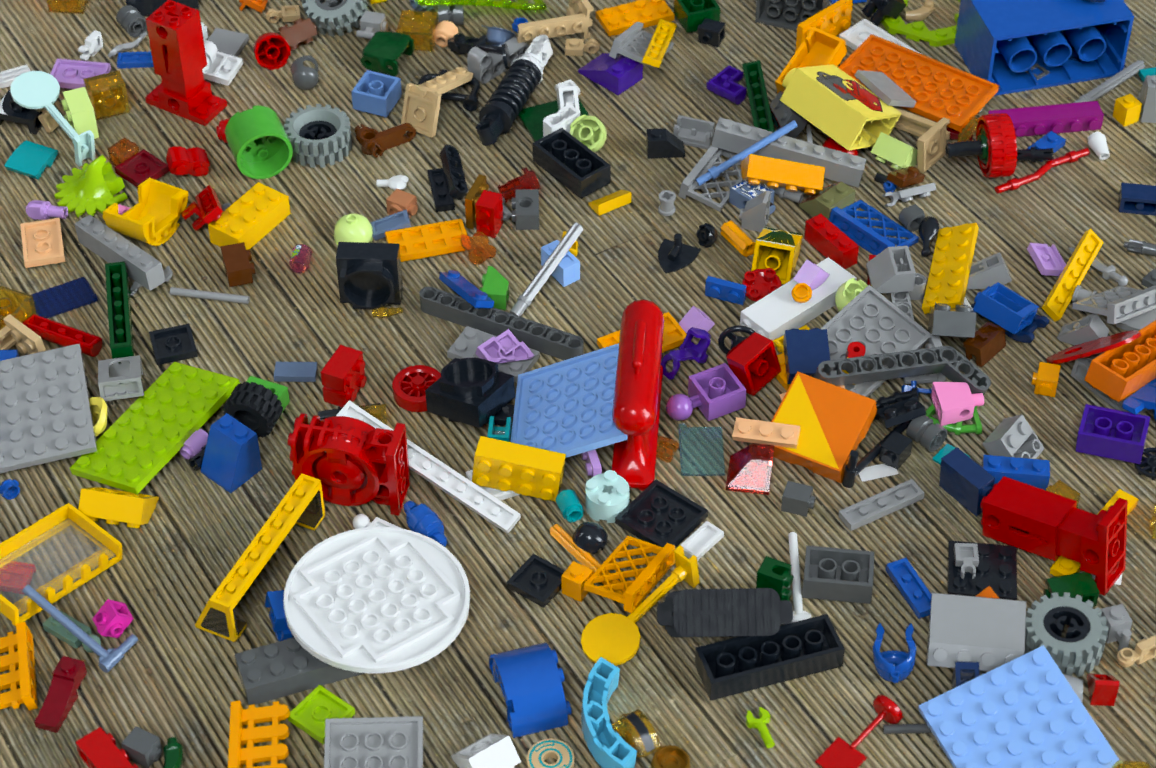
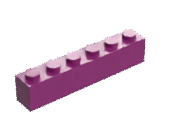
M1098 101L988 111V114H1008L1013 122L1016 137L1046 135L1050 131L1057 134L1100 130L1104 117Z

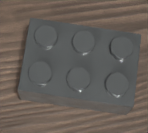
M935 303V307H930L928 331L932 335L975 338L976 312L970 306L956 304L955 308H951L947 304Z
M806 545L802 598L871 604L875 552Z

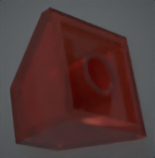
M752 443L732 454L729 461L726 490L769 495L774 445Z

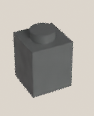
M787 481L782 496L781 511L807 517L809 509L814 508L816 496H813V486Z
M137 726L121 743L129 760L145 768H149L154 762L158 761L162 754L160 738Z

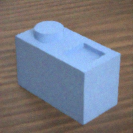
M558 240L541 247L542 266L560 243ZM568 250L551 275L563 287L580 280V261Z

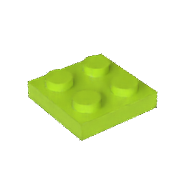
M319 685L290 712L288 721L321 744H325V719L352 718L355 715V708Z

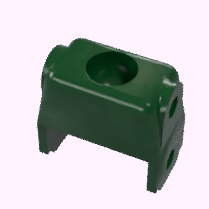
M377 31L362 51L361 64L370 71L395 77L398 75V63L395 60L402 54L410 56L414 52V40L410 35L399 32Z

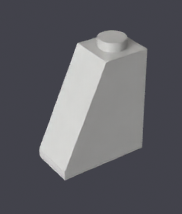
M1156 75L1146 76L1137 98L1142 103L1140 120L1141 123H1156Z

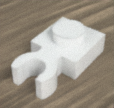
M94 30L85 39V45L80 46L78 52L83 53L79 57L80 59L87 61L90 56H94L103 47L101 32Z

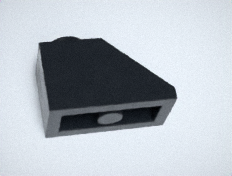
M646 129L648 159L685 157L684 142L667 129Z

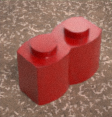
M180 146L168 148L166 161L170 173L174 175L190 174L193 176H205L208 174L210 162L205 149L198 147L186 149Z

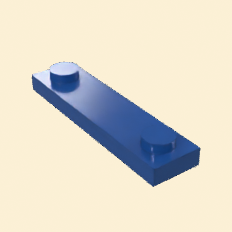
M455 270L440 272L439 279L473 307L493 308L494 301L487 296L488 294L482 292L460 275V272Z

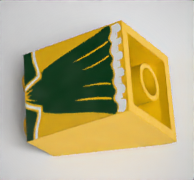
M764 227L755 241L751 271L772 268L782 284L791 281L800 255L803 234Z

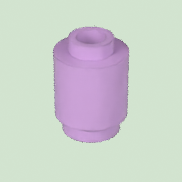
M202 429L195 431L183 443L184 446L180 449V454L185 459L195 456L207 444L208 433Z

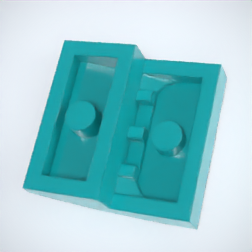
M26 140L11 154L4 167L9 171L39 180L44 169L52 166L59 152L58 150Z

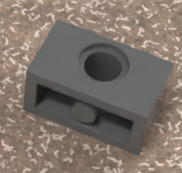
M539 189L515 190V198H512V209L516 210H512V222H516V230H539Z

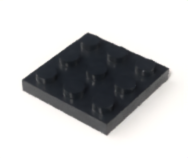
M655 480L615 517V524L645 542L660 547L670 543L675 545L676 548L708 517V510L660 481Z
M949 540L947 594L976 596L990 586L1000 599L1017 600L1016 547L977 543L979 564L976 567L975 578L972 579L970 572H965L964 579H962L960 576L961 566H955L954 543L972 542Z

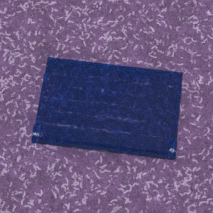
M85 277L27 296L36 315L44 318H50L98 301L96 294H94Z

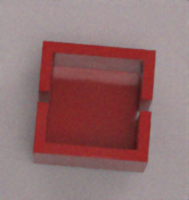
M343 345L337 348L321 371V381L324 386L322 388L324 402L344 407L348 401L353 402L356 399L358 391L365 386L367 381L362 351Z

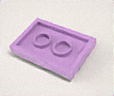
M57 59L50 74L57 79L60 88L77 89L85 87L86 90L101 91L111 66L110 63Z

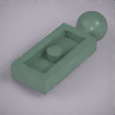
M62 612L101 645L100 638L92 634L91 628ZM52 616L42 623L45 631L73 648L77 649L82 644L85 651L94 653Z

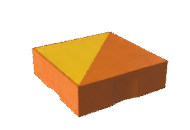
M797 371L771 421L800 426L801 431L797 449L761 444L764 454L790 464L803 466L813 473L842 483L850 451L857 449L877 414L876 400Z

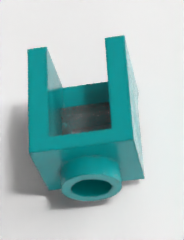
M490 416L487 437L510 442L512 431L511 417H507L506 427H495L494 416Z

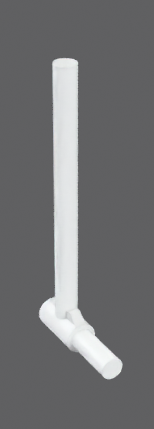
M790 532L788 539L790 565H792L791 575H793L794 611L791 622L793 623L809 619L811 614L803 611L797 533Z

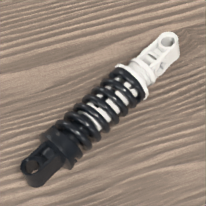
M547 35L535 37L529 48L525 51V54L513 60L506 75L485 106L481 108L479 112L480 122L477 124L476 130L482 145H492L498 140L500 135L510 131L530 95H532L537 85L541 83L544 66L547 64L550 56L553 55Z

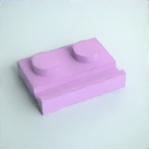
M1029 244L1027 250L1041 275L1059 276L1062 273L1066 264L1055 245L1052 244L1051 247H1048L1047 244Z

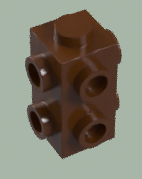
M300 18L293 22V26L288 27V25H284L278 29V34L288 42L290 51L299 48L298 44L302 42L306 45L314 41L313 37L318 33L316 25L310 18L306 20Z

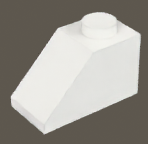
M577 86L562 87L556 90L558 110L570 105L579 110Z

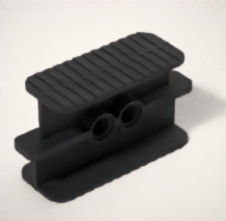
M771 588L683 589L669 593L665 598V602L657 605V623L665 626L666 632L672 637L771 636L779 631L781 624H789L793 620L792 603L788 600H780L779 594Z

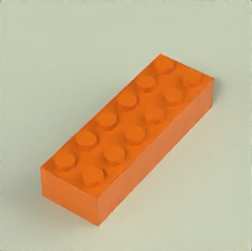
M1156 320L1139 330L1141 333L1139 338L1120 347L1108 350L1094 358L1090 363L1084 381L1093 388L1102 391L1111 399L1120 402L1156 378Z

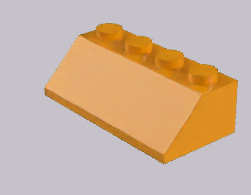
M749 154L741 161L742 180L748 181L750 185L767 184L768 188L777 189L778 187H784L786 191L790 192L801 190L807 195H816L823 188L825 167Z

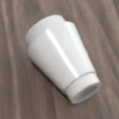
M1101 132L1092 133L1088 137L1089 147L1100 160H1106L1109 158L1110 153L1105 135Z

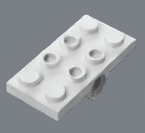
M205 40L207 66L202 69L204 79L229 86L243 65V58L218 52L213 42Z

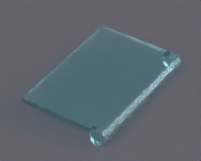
M680 423L678 428L681 475L725 476L722 427H687L685 423Z

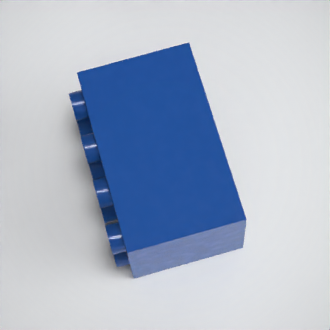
M961 0L955 47L972 75L999 85L998 92L994 96L1113 77L1124 69L1134 15L1124 0H1105L1104 2H1089L1086 0ZM1070 56L1077 57V58L1080 57V59H1081L1082 61H1081V62H1077V61H1074V60H1070L1069 58H1070ZM1038 64L1046 70H1048L1050 73L1037 80L1033 73L1039 75L1043 73V71H1041L1038 68H1035L1033 70H1031L1030 68L1033 65Z

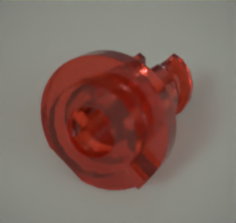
M526 167L522 168L523 175L509 180L502 186H497L499 193L505 199V203L515 198V190L541 189L533 170L528 171Z

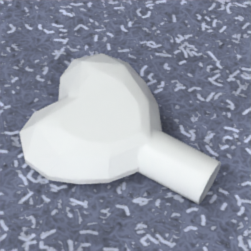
M396 175L389 179H378L376 185L377 187H389L392 190H404L409 178L404 175Z

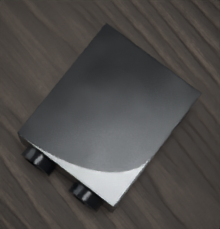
M8 90L0 101V125L4 120L27 124L29 133L37 134L43 126L38 118L42 111L38 112L35 109L24 108L21 113L14 112L9 106V102L13 98L9 97L11 90Z

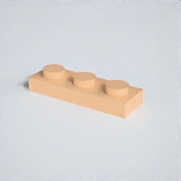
M736 417L732 439L734 441L797 449L801 429L798 425Z

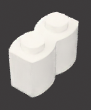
M570 105L563 107L558 113L547 116L543 120V137L560 128L570 133V125L576 118L580 117V111Z

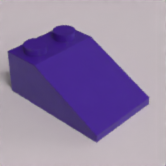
M602 53L578 69V73L618 96L643 79V64L623 55L615 59L609 56L610 53Z

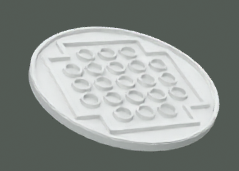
M365 527L349 530L327 538L301 557L292 569L285 585L284 612L287 625L297 642L319 660L331 666L353 672L388 673L422 664L441 653L456 639L469 613L470 588L466 573L459 561L447 548L437 541L407 529Z

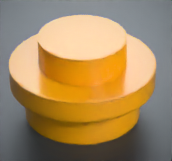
M798 283L792 289V298L798 303H805L812 297V289L805 283Z

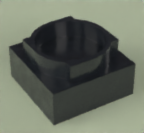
M338 242L336 266L340 303H350L353 309H377L386 304L401 305L403 282L400 245L396 243Z
M454 358L442 369L441 378L425 390L427 412L480 428L490 419V416H494L515 398L514 376L499 372L498 363L481 358Z

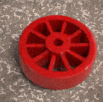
M414 365L401 370L396 374L392 382L394 401L398 406L407 411H427L425 390L441 378V373L435 368L425 365Z

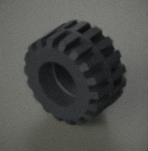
M243 382V384L239 383L234 388L223 407V414H229L257 433L258 438L259 436L263 438L273 430L282 414L283 407L281 406V401L277 399L278 396L273 394L269 388L267 389L255 382Z

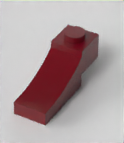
M67 656L61 657L52 673L53 678L45 701L34 721L36 728L58 733L78 698L77 689L87 673L84 661Z

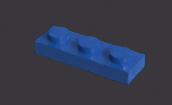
M907 558L886 564V572L917 618L920 619L930 615L931 593Z

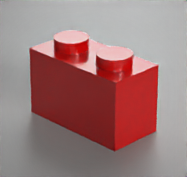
M483 190L475 204L476 230L479 235L495 238L503 225L502 194Z

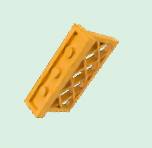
M627 536L584 583V590L624 604V611L632 613L674 565L675 545L667 543L664 547H660ZM629 544L638 547L636 549L627 550ZM652 552L657 554L649 557L646 555V553ZM640 554H641L642 557H643V558H637V559H632V558H631V556L640 555ZM617 558H627L626 561L616 562ZM646 564L645 568L636 569L635 567L637 565ZM631 567L632 570L621 572L620 568ZM616 570V573L605 574V571ZM635 576L636 578L635 580L625 581L624 579ZM616 579H620L621 581L620 583H609V581ZM604 582L605 585L596 586L594 583ZM614 590H625L623 594L613 592Z

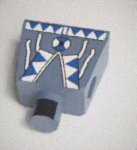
M742 181L730 187L729 202L739 209L745 208L747 201L767 190L771 191L770 214L776 208L774 205V190L768 188L767 184L750 185L748 181Z

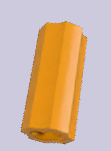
M730 220L721 226L720 234L744 257L754 253L755 242L738 225Z

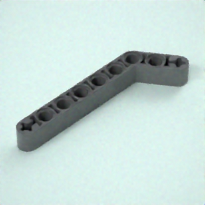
M951 346L824 361L819 364L814 374V378L841 386L942 373L952 382H966L969 385L971 394L983 393V396L991 385L990 378Z

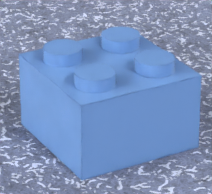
M367 70L351 91L353 109L387 117L402 96L401 78Z

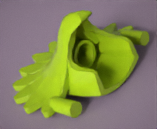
M104 155L99 156L90 164L85 163L82 170L72 168L73 176L63 175L62 179L65 183L57 184L56 189L59 192L54 194L55 199H61L57 203L58 206L68 207V213L75 211L76 217H80L85 212L88 215L94 216L97 210L103 214L107 206H111L114 203L118 204L127 200L128 197L125 192L113 197V195L125 188L123 179L115 175L111 163H105L107 159Z

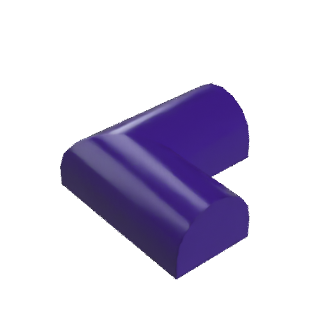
M730 65L706 83V87L710 92L736 105L743 102L747 92V88L737 84L743 79V72Z

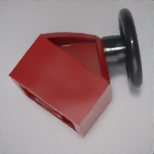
M741 325L729 327L720 334L718 339L719 348L726 354L729 368L746 388V393L754 396L782 371L772 340L756 333L747 326ZM733 332H745L750 336H737ZM726 337L731 340V350L725 346L724 340Z

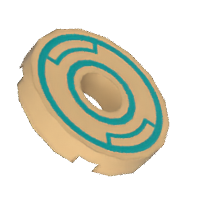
M549 738L533 744L528 751L526 761L528 768H573L575 756L572 748L567 743L559 739ZM547 758H554L557 760L554 764H548L545 762Z

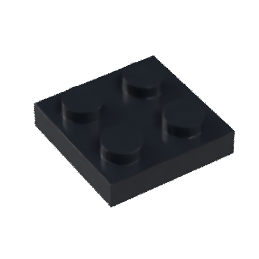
M189 323L149 332L157 365L198 357Z
M533 553L507 581V588L544 608L562 589L561 576L565 570Z

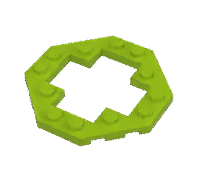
M959 13L955 14L954 20L956 23H958ZM900 15L896 19L885 16L881 22L889 34L896 35L900 33L906 35L907 39L917 42L924 40L934 47L955 43L957 25L929 31L923 21L905 24Z

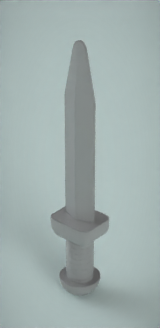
M1069 247V250L1074 252L1075 248ZM1094 259L1091 266L1103 273V279L1108 280L1111 278L1118 283V286H1126L1128 284L1127 276H1121L1115 272V266L1107 267Z

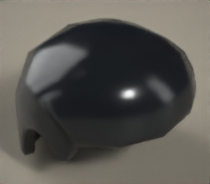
M584 522L577 527L572 539L579 548L595 554L600 548L603 550L607 545L608 534L599 524Z

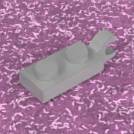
M934 182L897 192H887L882 196L890 197L891 202L885 204V207H891L896 204L898 199L906 202L913 200L912 196L919 194V198L930 196V192L937 189Z

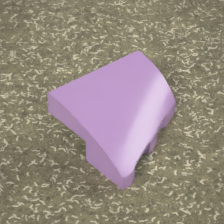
M509 329L496 338L493 336L478 346L475 353L479 358L495 363L527 360L534 357V354L523 341L519 342Z

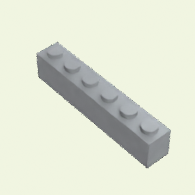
M88 215L74 224L79 243L108 263L125 261L128 276L149 291L166 281L160 261L93 216Z

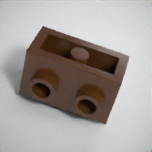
M245 243L221 246L222 259L229 287L253 283L252 275L256 274L253 262H249L252 261L250 249L246 250Z

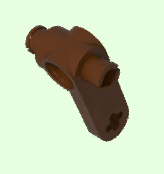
M404 123L381 132L366 127L363 124H360L362 128L359 125L355 128L356 140L361 145V151L366 155H373L374 157L381 156L385 150L410 142L416 136V129L410 123Z

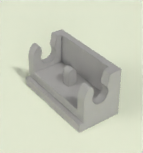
M678 115L673 135L683 141L684 145L708 150L713 141L715 122Z

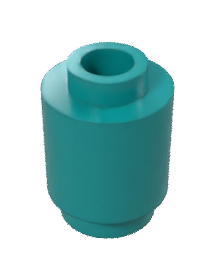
M574 490L561 491L555 501L563 518L569 522L580 520L583 516V506Z

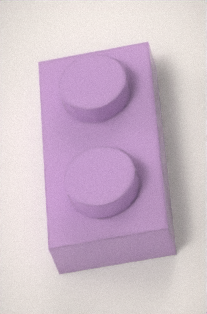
M596 449L581 453L582 460H586L585 469L587 476L591 475L592 478L595 475L601 474L602 467Z

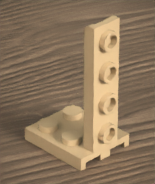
M569 0L567 16L519 24L517 42L533 41L539 35H547L548 38L575 33H580L584 39L591 38L588 29L592 26L593 20L590 18V12H593L594 8L588 0Z
M457 67L423 84H406L401 124L410 123L416 129V132L431 138L436 136L442 94L471 81L473 73L467 71L466 68Z
M894 107L902 113L894 127L919 136L916 143L918 169L920 172L925 173L946 154L945 146L947 140L950 139L947 125L950 123V119L943 117L939 122H934Z
M11 314L3 319L6 326L0 330V350H8L15 345L23 355L46 351L42 338Z

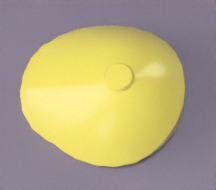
M91 397L89 401L95 437H98L107 426V404L101 397Z

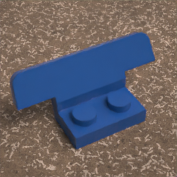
M1156 378L1125 399L1122 408L1135 415L1144 408L1148 410L1154 409V419L1156 421Z

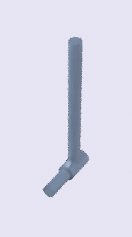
M27 585L22 591L100 657L99 668L105 673H108L138 641V638L131 634L118 648L106 650L30 585Z

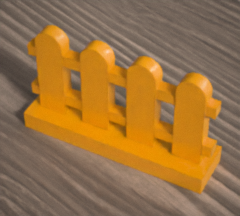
M26 622L16 624V634L12 631L7 633L8 636L0 638V654L9 651V654L0 656V672L10 669V672L0 675V691L11 688V691L0 694V710L11 706L13 709L20 708L19 704L22 703L26 705L29 711L38 708L33 634Z
M241 701L231 702L228 768H243V764H246V768H287L283 763L278 764V760H283L289 755L287 745L279 744V740H284L290 735L288 726L286 724H279L280 720H285L290 716V710L287 705L279 704V701L273 702L272 706L255 707V704L249 705L248 709H243ZM272 722V725L255 727L256 723ZM271 741V745L254 747V743ZM271 761V765L254 767V763Z

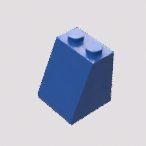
M226 413L210 427L201 465V473L229 493H232L262 470L257 433Z

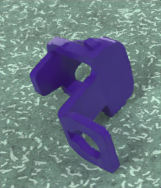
M691 327L688 330L682 345L679 347L680 350L670 351L663 357L661 365L664 376L668 379H674L680 367L679 361L694 359L698 363H706L709 357L706 352L711 342V335L707 331ZM693 336L700 338L697 345L691 342ZM673 359V370L669 373L666 370V363Z

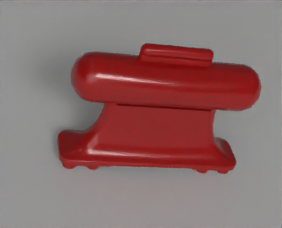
M645 299L636 300L627 305L621 318L612 417L616 428L628 435L627 440L614 443L612 470L628 482L629 488H638L641 491H644L655 481L663 379L661 354L664 317L658 305Z

